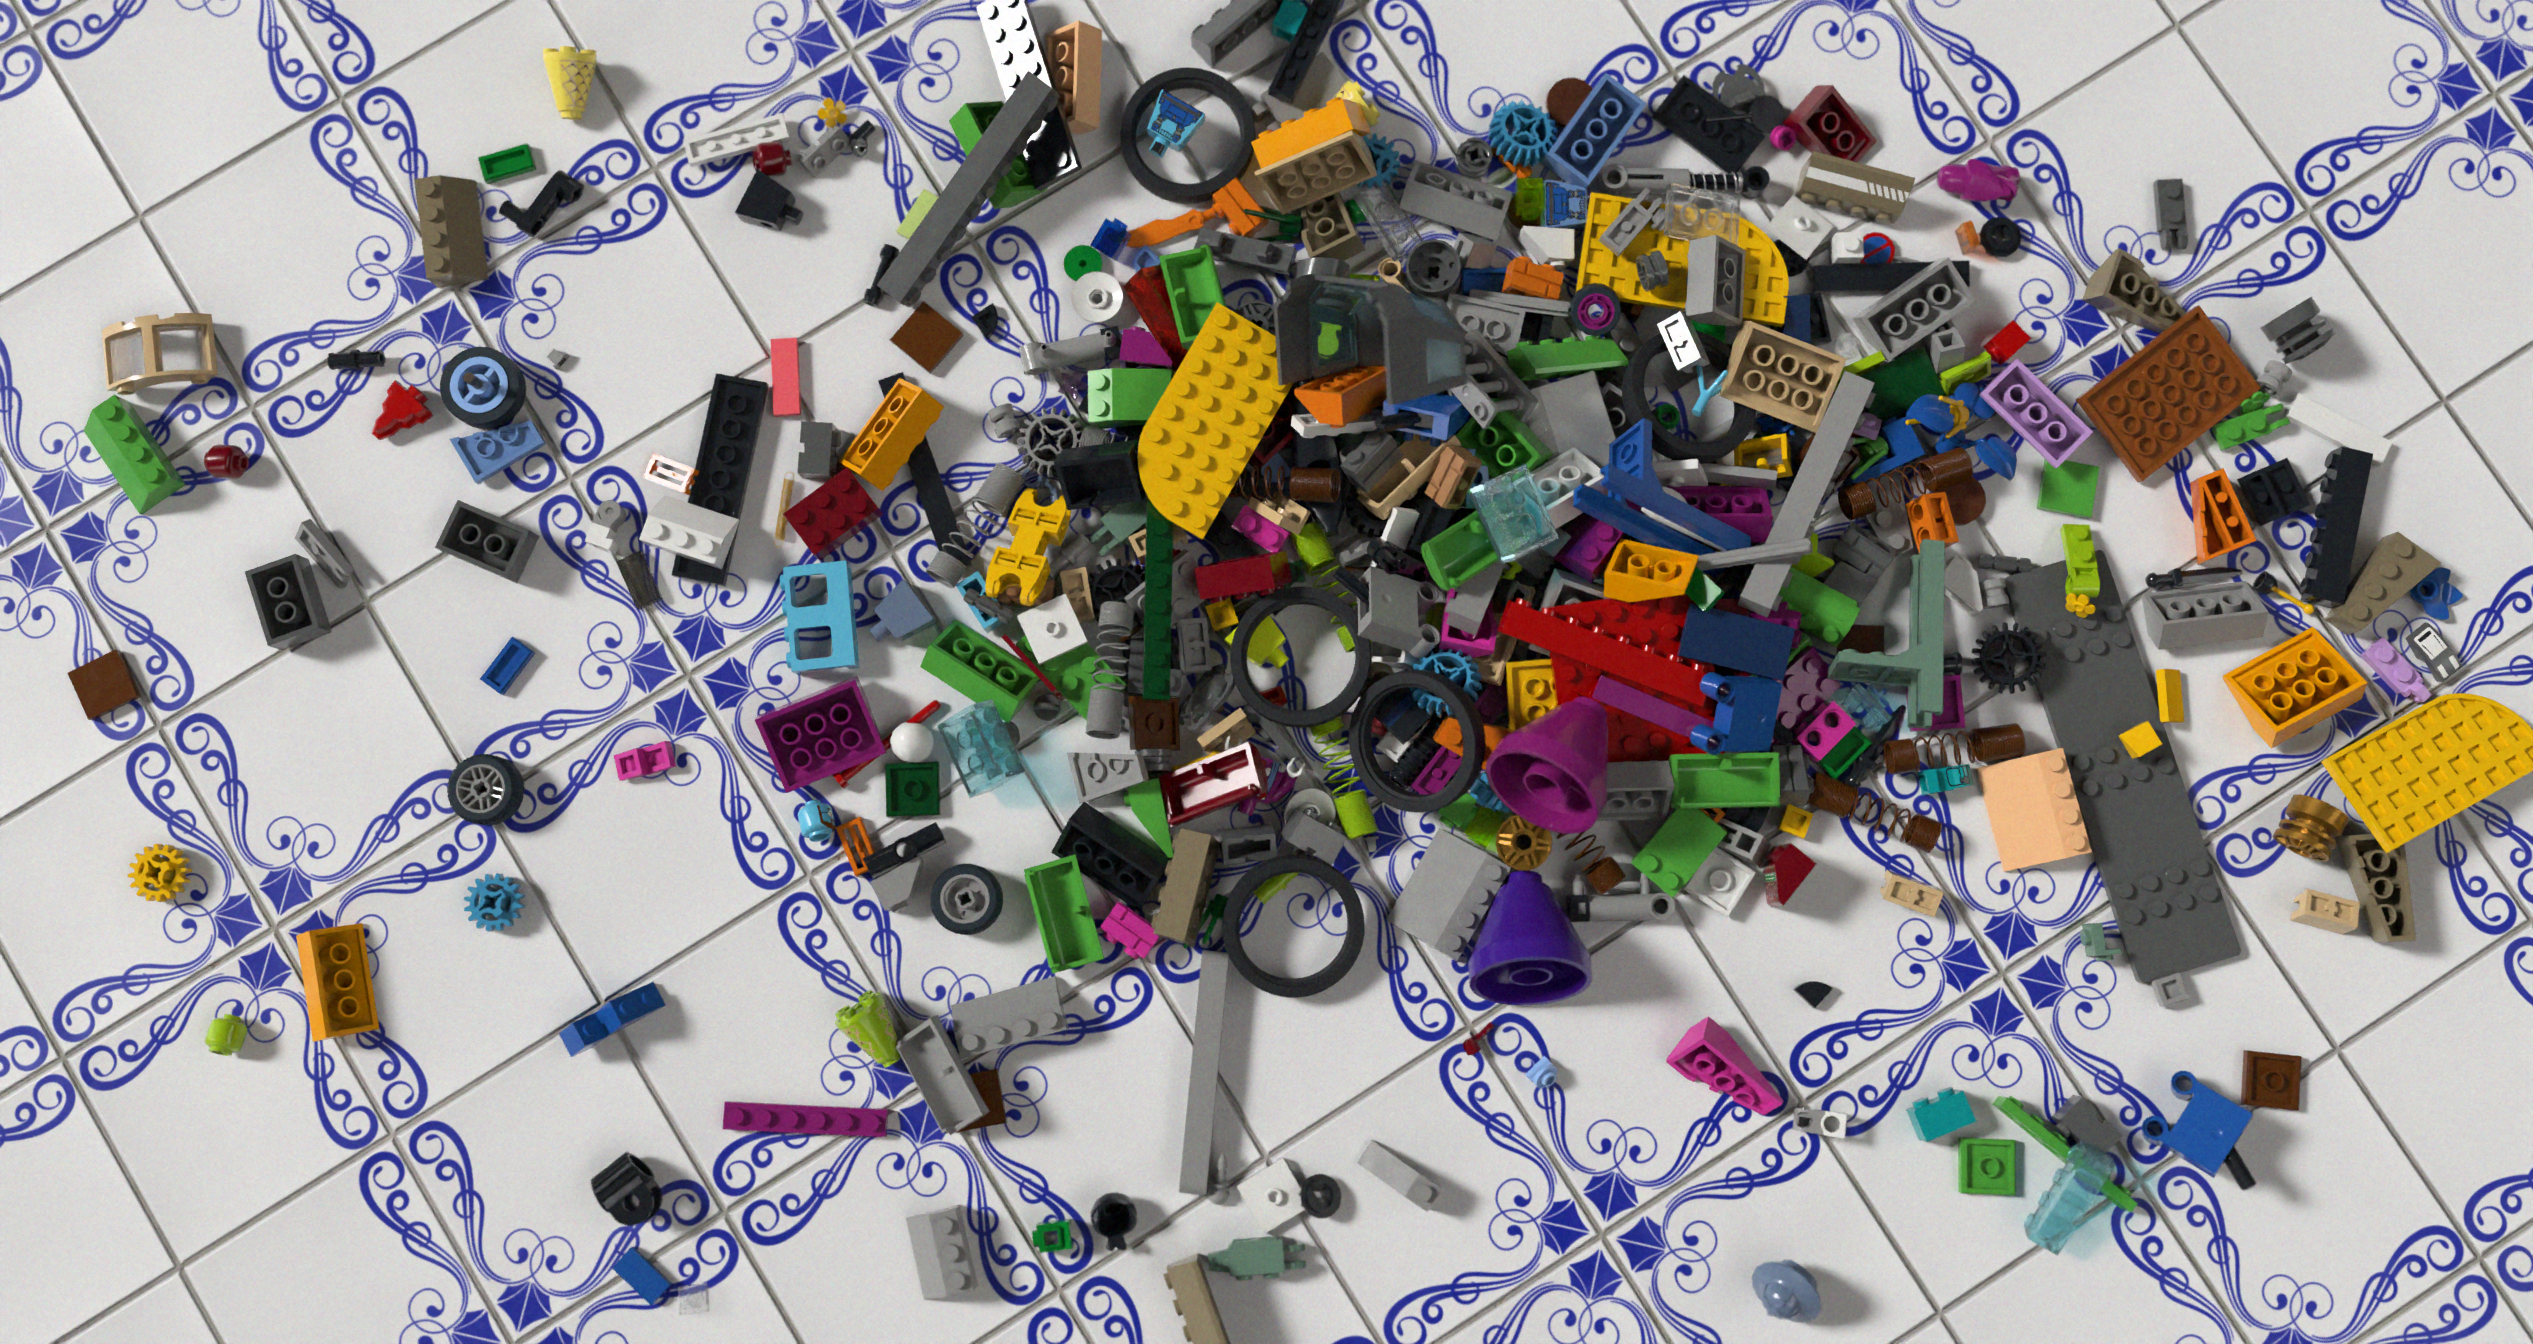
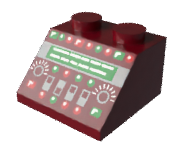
M1792 843L1780 844L1778 847L1773 846L1765 856L1767 861L1762 867L1767 904L1770 907L1784 906L1817 864Z

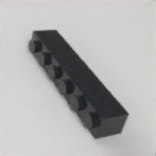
M2342 446L2331 451L2326 457L2325 467L2327 470L2325 478L2320 485L2321 500L2315 509L2317 520L2315 528L2310 534L2312 545L2310 553L2305 559L2307 570L2305 578L2300 584V592L2302 593L2300 601L2327 608H2334L2344 604L2373 458L2372 453Z

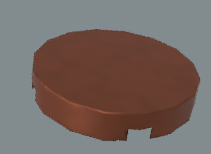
M1574 77L1564 78L1556 82L1549 90L1545 102L1547 112H1550L1549 118L1555 120V124L1558 127L1565 128L1592 91V87L1584 80Z
M1974 477L1933 492L1946 493L1955 526L1966 525L1976 520L1983 512L1986 504L1985 491L1981 483Z

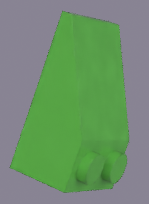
M1110 368L1088 371V423L1100 429L1145 425L1172 380L1173 370Z
M1700 808L1674 809L1633 855L1631 863L1673 898L1724 838L1727 831Z

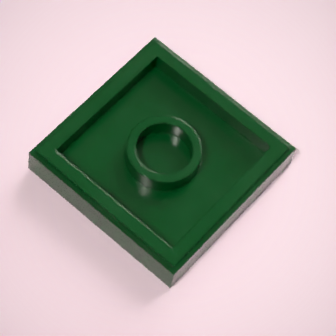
M940 762L885 764L886 817L941 815Z

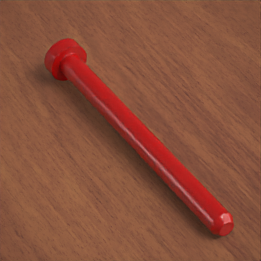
M933 700L906 722L921 724L938 711L941 704L937 700ZM892 733L882 740L886 751L891 748L890 739ZM878 757L845 769L842 773H835L833 777L845 789L849 786L847 781Z

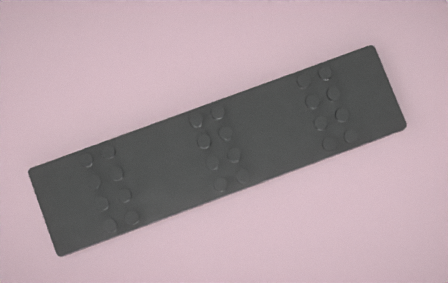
M2102 550L2095 551L2098 566L2100 591L2097 598H2089V603L2093 604L2096 610L2093 614H2088L2086 618L2077 616L2076 611L2070 612L2065 607L2067 603L2065 582L2068 576L2066 560L2035 568L2029 572L2008 576L2005 578L2006 587L2004 591L2009 598V606L2014 621L2019 624L2018 632L2022 633L2023 628L2028 627L2029 631L2026 634L2028 638L2034 633L2038 635L2033 644L2043 642L2044 644L2037 652L2046 653L2045 658L2038 659V661L2044 662L2046 666L2044 669L2036 668V670L2041 672L2042 676L2040 678L2034 677L2057 749L2063 748L2089 844L2135 980L2138 983H2148L2177 972L2181 973L2238 956L2241 953V949L2164 724L2160 721L2159 710L2105 553ZM2022 643L2025 653H2028V648ZM2148 721L2162 744L2148 753L2132 759L2118 735L2141 722Z

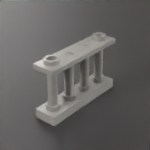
M1477 329L1469 330L1465 337V358L1470 363L1466 365V385L1450 390L1483 429L1488 428L1498 412L1508 410L1511 411L1519 422L1527 421L1539 401ZM1437 373L1441 379L1452 377V375ZM1479 374L1485 383L1478 384L1471 375ZM1495 392L1501 401L1493 402L1486 393Z

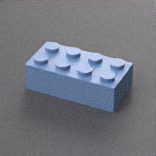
M1605 73L1561 132L1556 142L1543 158L1544 162L1542 164L1568 184L1587 188L1647 103L1609 74Z

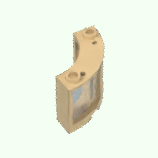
M174 313V316L159 319L157 314L135 317V322L125 325V322L120 321L101 330L107 391H117L119 395H132L142 388L162 383L191 381L193 384H205L218 374L212 314Z

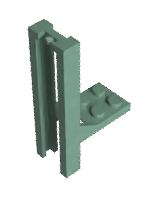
M1923 539L1920 543V554H1913L1910 559L1909 650L1896 656H1886L1883 652L1864 654L1858 653L1854 649H1845L1838 652L1828 668V679L1908 687L1907 727L1930 729L1932 726V713L1938 716L1943 713L1945 541Z

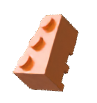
M2224 468L2202 476L2190 483L2197 564L2257 541Z
M1446 715L1433 739L1462 757L1463 737L1460 725L1456 717ZM1483 723L1486 739L1483 770L1486 769V763L1499 741L1516 730Z

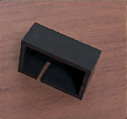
M1137 439L1063 449L1054 461L1067 510L1090 508L1092 503H1094L1095 507L1143 500L1146 493L1138 470Z

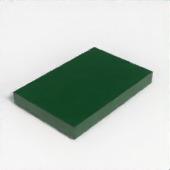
M1924 346L1859 376L1875 383L1871 391L1876 394L1870 408H1864L1867 413L1881 419L1882 423L1907 412L1911 405L1921 396L1927 394L1940 396L1945 394Z

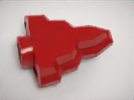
M395 380L387 389L388 397L382 403L383 413L376 419L372 434L378 440H383L394 436L401 428L410 429L417 423L424 424L433 417V414L424 405L429 399L414 385L407 389Z

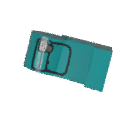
M1969 764L1917 772L1922 796L1974 785Z

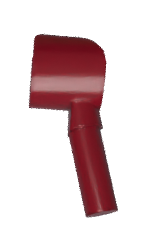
M1491 1022L1478 1034L1463 1042V1048L1467 1055H1473L1481 1050L1478 1041L1494 1028Z

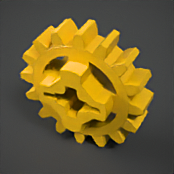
M154 844L153 848L147 846L143 848L145 854H135L138 862L129 864L130 867L134 868V872L129 873L128 877L135 879L130 887L139 888L136 893L137 896H146V901L166 902V898H176L175 891H185L182 884L190 883V879L186 878L185 875L192 872V869L185 868V864L190 861L189 858H180L184 851L174 850L173 845ZM160 855L168 857L170 861H165V858H161ZM149 885H154L155 888H159L160 891L152 889Z

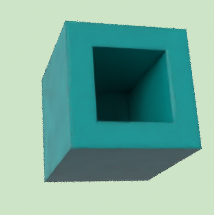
M1283 0L1272 23V35L1292 43L1308 8L1298 0Z

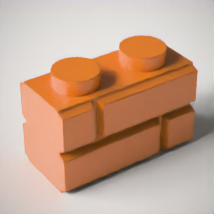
M1234 178L1225 187H1222L1213 194L1212 208L1219 218L1225 217L1229 222L1227 227L1232 234L1251 238L1268 225L1269 219L1244 213V209L1264 211L1238 178Z
M1525 256L1515 257L1508 264L1502 287L1503 293L1553 300L1559 299L1560 286L1562 285L1564 274L1556 271L1555 266L1549 264L1538 265L1532 263L1533 260Z

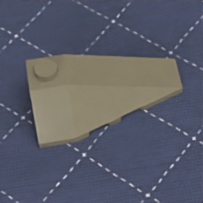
M1340 191L1305 205L1301 209V217L1303 219L1302 240L1309 258L1326 257L1345 261L1366 250Z
M2120 248L2116 249L2090 277L2082 299L2102 312L2159 334L2186 314L2171 295L2166 296L2159 288V281L2155 277L2151 278L2143 269L2145 265L2138 258Z

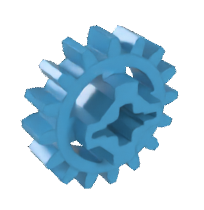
M1376 133L1373 134L1372 139H1368L1367 135L1363 136V140L1371 152L1373 162L1376 163L1377 176L1358 183V188L1366 184L1368 191H1371L1372 185H1376L1378 190H1381L1383 182L1389 186L1391 184L1390 177H1397L1398 171L1396 169L1400 167V161L1396 159L1399 158V151H1393L1395 145L1393 142L1388 145L1386 144V136L1381 140H1377ZM1387 164H1389L1388 169L1382 174V168L1387 167Z
M1486 772L1481 773V775L1479 774L1477 780L1469 789L1470 795L1475 798L1478 804L1490 808L1494 812L1501 809L1505 813H1511L1512 810L1492 790L1487 780Z
M496 873L495 877L492 874H485V881L479 878L475 879L477 887H468V890L472 893L471 897H464L465 901L470 902V906L465 907L464 911L472 912L468 920H478L476 927L483 928L486 926V931L493 932L495 928L497 931H504L505 925L513 927L514 922L512 919H521L522 917L518 913V909L525 908L526 906L520 903V899H523L525 894H518L517 892L521 885H511L514 878L506 877L504 879V875ZM498 884L503 886L504 889L496 891L491 885ZM493 898H497V899H498V900L495 902V905H496L497 907H492V905L494 904ZM493 914L499 920L492 921L487 919L486 916Z

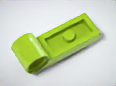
M2063 524L2060 532L2068 570L2065 582L2066 595L2073 593L2079 597L2080 594H2084L2089 598H2097L2100 591V580L2090 525Z

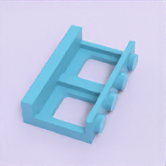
M845 560L783 567L784 575H780V586L782 591L785 590L786 601H782V611L784 617L787 616L788 626L784 627L785 641L789 642L790 652L786 653L788 668H791V671L797 675L805 671L843 667L848 669L860 668L851 564ZM825 575L827 579L828 602L824 605L797 607L794 577ZM830 627L832 655L823 658L801 660L798 629Z

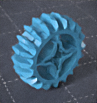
M1523 100L1518 102V104L1514 101L1509 103L1508 106L1504 104L1500 110L1495 112L1489 125L1488 139L1492 140L1491 148H1497L1496 156L1503 155L1504 162L1511 160L1513 161V166L1521 163L1523 168L1528 166V164L1533 168L1538 162L1542 164L1544 162L1543 158L1558 139L1556 137L1558 129L1554 128L1555 120H1549L1550 112L1543 113L1541 112L1542 106L1535 108L1532 102L1525 105Z
M1439 648V653L1434 654L1431 650L1428 653L1429 658H1419L1421 664H1414V670H1435L1436 673L1451 679L1458 685L1467 679L1463 690L1469 695L1471 700L1478 699L1476 691H1481L1482 688L1481 683H1479L1482 680L1481 673L1477 672L1479 670L1478 664L1472 663L1473 658L1470 655L1464 657L1461 650L1456 654L1450 648L1447 652H1443ZM1444 666H1454L1455 668L1447 669ZM1410 687V690L1413 691V699L1418 701V706L1421 709L1426 707L1428 714L1431 715L1436 710L1437 716L1440 718L1443 712H1447L1449 717L1453 716L1452 710L1441 698L1435 697V694L1427 690Z

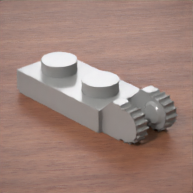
M1647 187L1635 200L1633 199L1598 240L1618 257L1649 223L1654 213L1664 202L1659 197L1651 204L1648 210L1642 207L1641 204L1649 197L1651 192Z

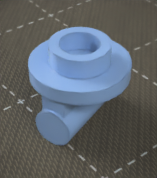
M1543 1056L1525 1075L1538 1088L1549 1087L1556 1081L1557 1068Z

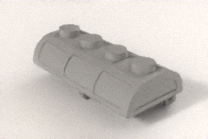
M938 1015L929 1018L899 1039L896 1048L942 1133L945 1132L952 1135L990 1112Z

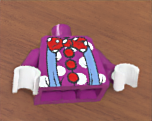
M1228 736L1225 749L1229 750L1242 745V739L1239 738L1238 745L1233 746L1230 744V736ZM1262 757L1268 779V790L1264 794L1240 802L1237 811L1252 816L1257 802L1268 805L1269 802L1279 801L1291 791L1298 776L1304 770L1305 763H1303L1300 769H1297L1293 766L1295 758H1292L1288 765H1284Z

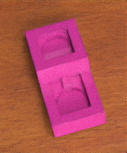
M663 741L645 748H635L614 755L619 781L634 779L676 767L670 741Z

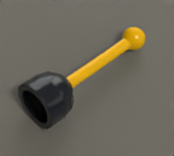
M2266 571L2262 572L2253 583V589L2259 593L2271 594L2275 592L2303 608L2306 614H2312L2315 610L2312 604H2305L2277 588V579Z

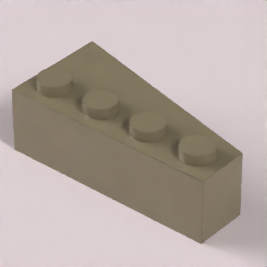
M2399 532L2382 537L2348 585L2344 604L2332 608L2324 620L2345 635L2361 631L2442 563Z
M2373 834L2335 837L2374 942L2415 941L2416 933L2405 844L2386 853Z

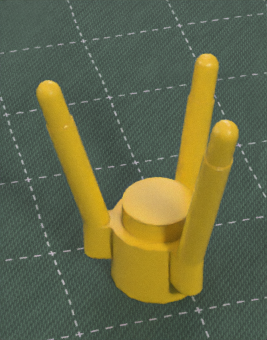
M1939 396L1938 399L1951 405L1949 413L1954 415L1953 426L1955 427L1945 435L1949 439L1958 431L1966 429L1967 425L1965 423L1968 421L1970 413L1968 408L1964 406L1963 400L1957 401ZM1909 419L1905 421L1906 425L1921 423L1916 419Z

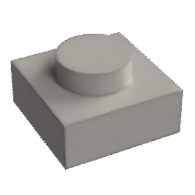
M2180 972L2151 981L2157 1001L2161 1007L2189 998Z

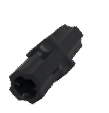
M935 822L907 837L899 838L895 843L863 858L874 880L917 856L920 857L945 844L946 841ZM903 844L909 845L913 850L911 855L908 857L899 856L897 853L899 846Z

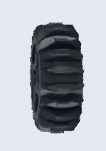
M1117 558L1116 566H1112L1111 561L1106 560L1107 569L1104 570L1098 564L1096 567L1100 574L1089 573V576L1094 580V582L1089 581L1094 616L1098 613L1100 616L1101 607L1098 603V592L1108 596L1111 601H1115V595L1111 594V592H1118L1121 586L1123 587L1122 591L1124 594L1128 595L1131 593L1127 589L1129 576L1139 585L1143 583L1145 572L1138 574L1141 570L1139 564L1131 569V560H1127L1125 566H1122L1121 559ZM1121 574L1114 584L1102 585L1106 578ZM1126 595L1120 596L1116 602L1127 603L1124 599ZM1134 614V619L1139 624L1140 621Z
M2003 623L2001 632H1999L1996 625H1993L1991 628L1992 636L1987 631L1982 633L1986 641L1976 639L1975 643L1981 649H1972V654L1979 656V658L1971 659V664L1980 665V667L1974 669V674L1984 673L1979 681L1984 683L1989 679L1991 681L1988 686L1989 690H1992L1995 684L2000 685L1998 689L2000 694L2003 693L2004 686H2009L2010 694H2014V686L2018 685L2021 692L2025 691L2023 682L2026 681L2028 685L2033 686L2035 682L2031 676L2036 678L2042 676L2041 672L2036 670V668L2044 669L2046 666L2044 662L2038 661V659L2046 657L2045 652H2037V650L2044 646L2043 642L2033 644L2038 635L2034 633L2028 638L2026 636L2029 631L2028 627L2023 628L2022 633L2017 632L2018 623H2014L2012 631L2008 630L2007 623ZM2011 638L2022 642L2029 652L2025 653V651L2015 650L2012 646ZM2002 639V651L1992 654V656H1985L1989 646L1995 641ZM2007 647L2010 656L2017 658L2016 661L2012 660L2010 671L2006 660L2000 659L2001 656H2005ZM2025 661H2031L2029 670L2022 676L2015 678V666ZM1987 664L2002 667L2005 671L2006 679L1993 674Z

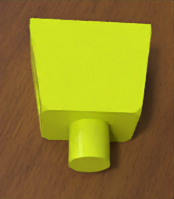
M1270 615L1259 624L1253 633L1248 646L1247 659L1258 667L1269 660L1279 670L1289 660L1279 649L1286 642V638ZM1236 629L1225 638V643L1230 647Z

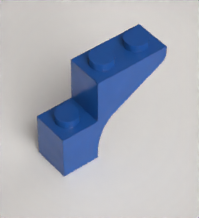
M651 982L609 1001L595 1013L571 1023L559 1035L570 1056L573 1057L595 1047L616 1032L660 1010L666 1004L654 982Z

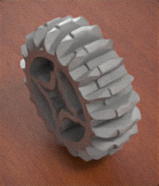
M1052 407L1051 414H1047L1046 409L1042 408L1041 413L1043 416L1040 417L1033 412V422L1028 419L1024 420V424L1028 429L1019 428V433L1025 437L1017 438V443L1024 445L1017 449L1019 454L1024 455L1021 459L1024 464L1030 462L1028 467L1030 471L1038 467L1037 473L1039 476H1042L1045 470H1047L1049 478H1053L1054 471H1056L1054 461H1044L1038 457L1047 454L1058 457L1062 451L1063 444L1068 441L1067 438L1073 435L1072 448L1079 447L1080 438L1083 431H1079L1083 427L1082 423H1074L1076 420L1074 414L1067 417V411L1062 409L1060 414L1057 415L1055 407ZM1059 424L1066 427V429L1063 430L1061 428L1060 430L1052 431L1046 425ZM1040 430L1042 439L1036 444L1037 447L1032 450V439L1035 433ZM1046 434H1048L1050 439L1052 438L1056 441L1058 451L1048 443Z

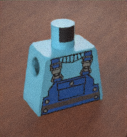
M1162 89L1147 127L1148 135L1155 139L1149 151L1159 158H1163L1168 147L1180 152L1205 122V113Z

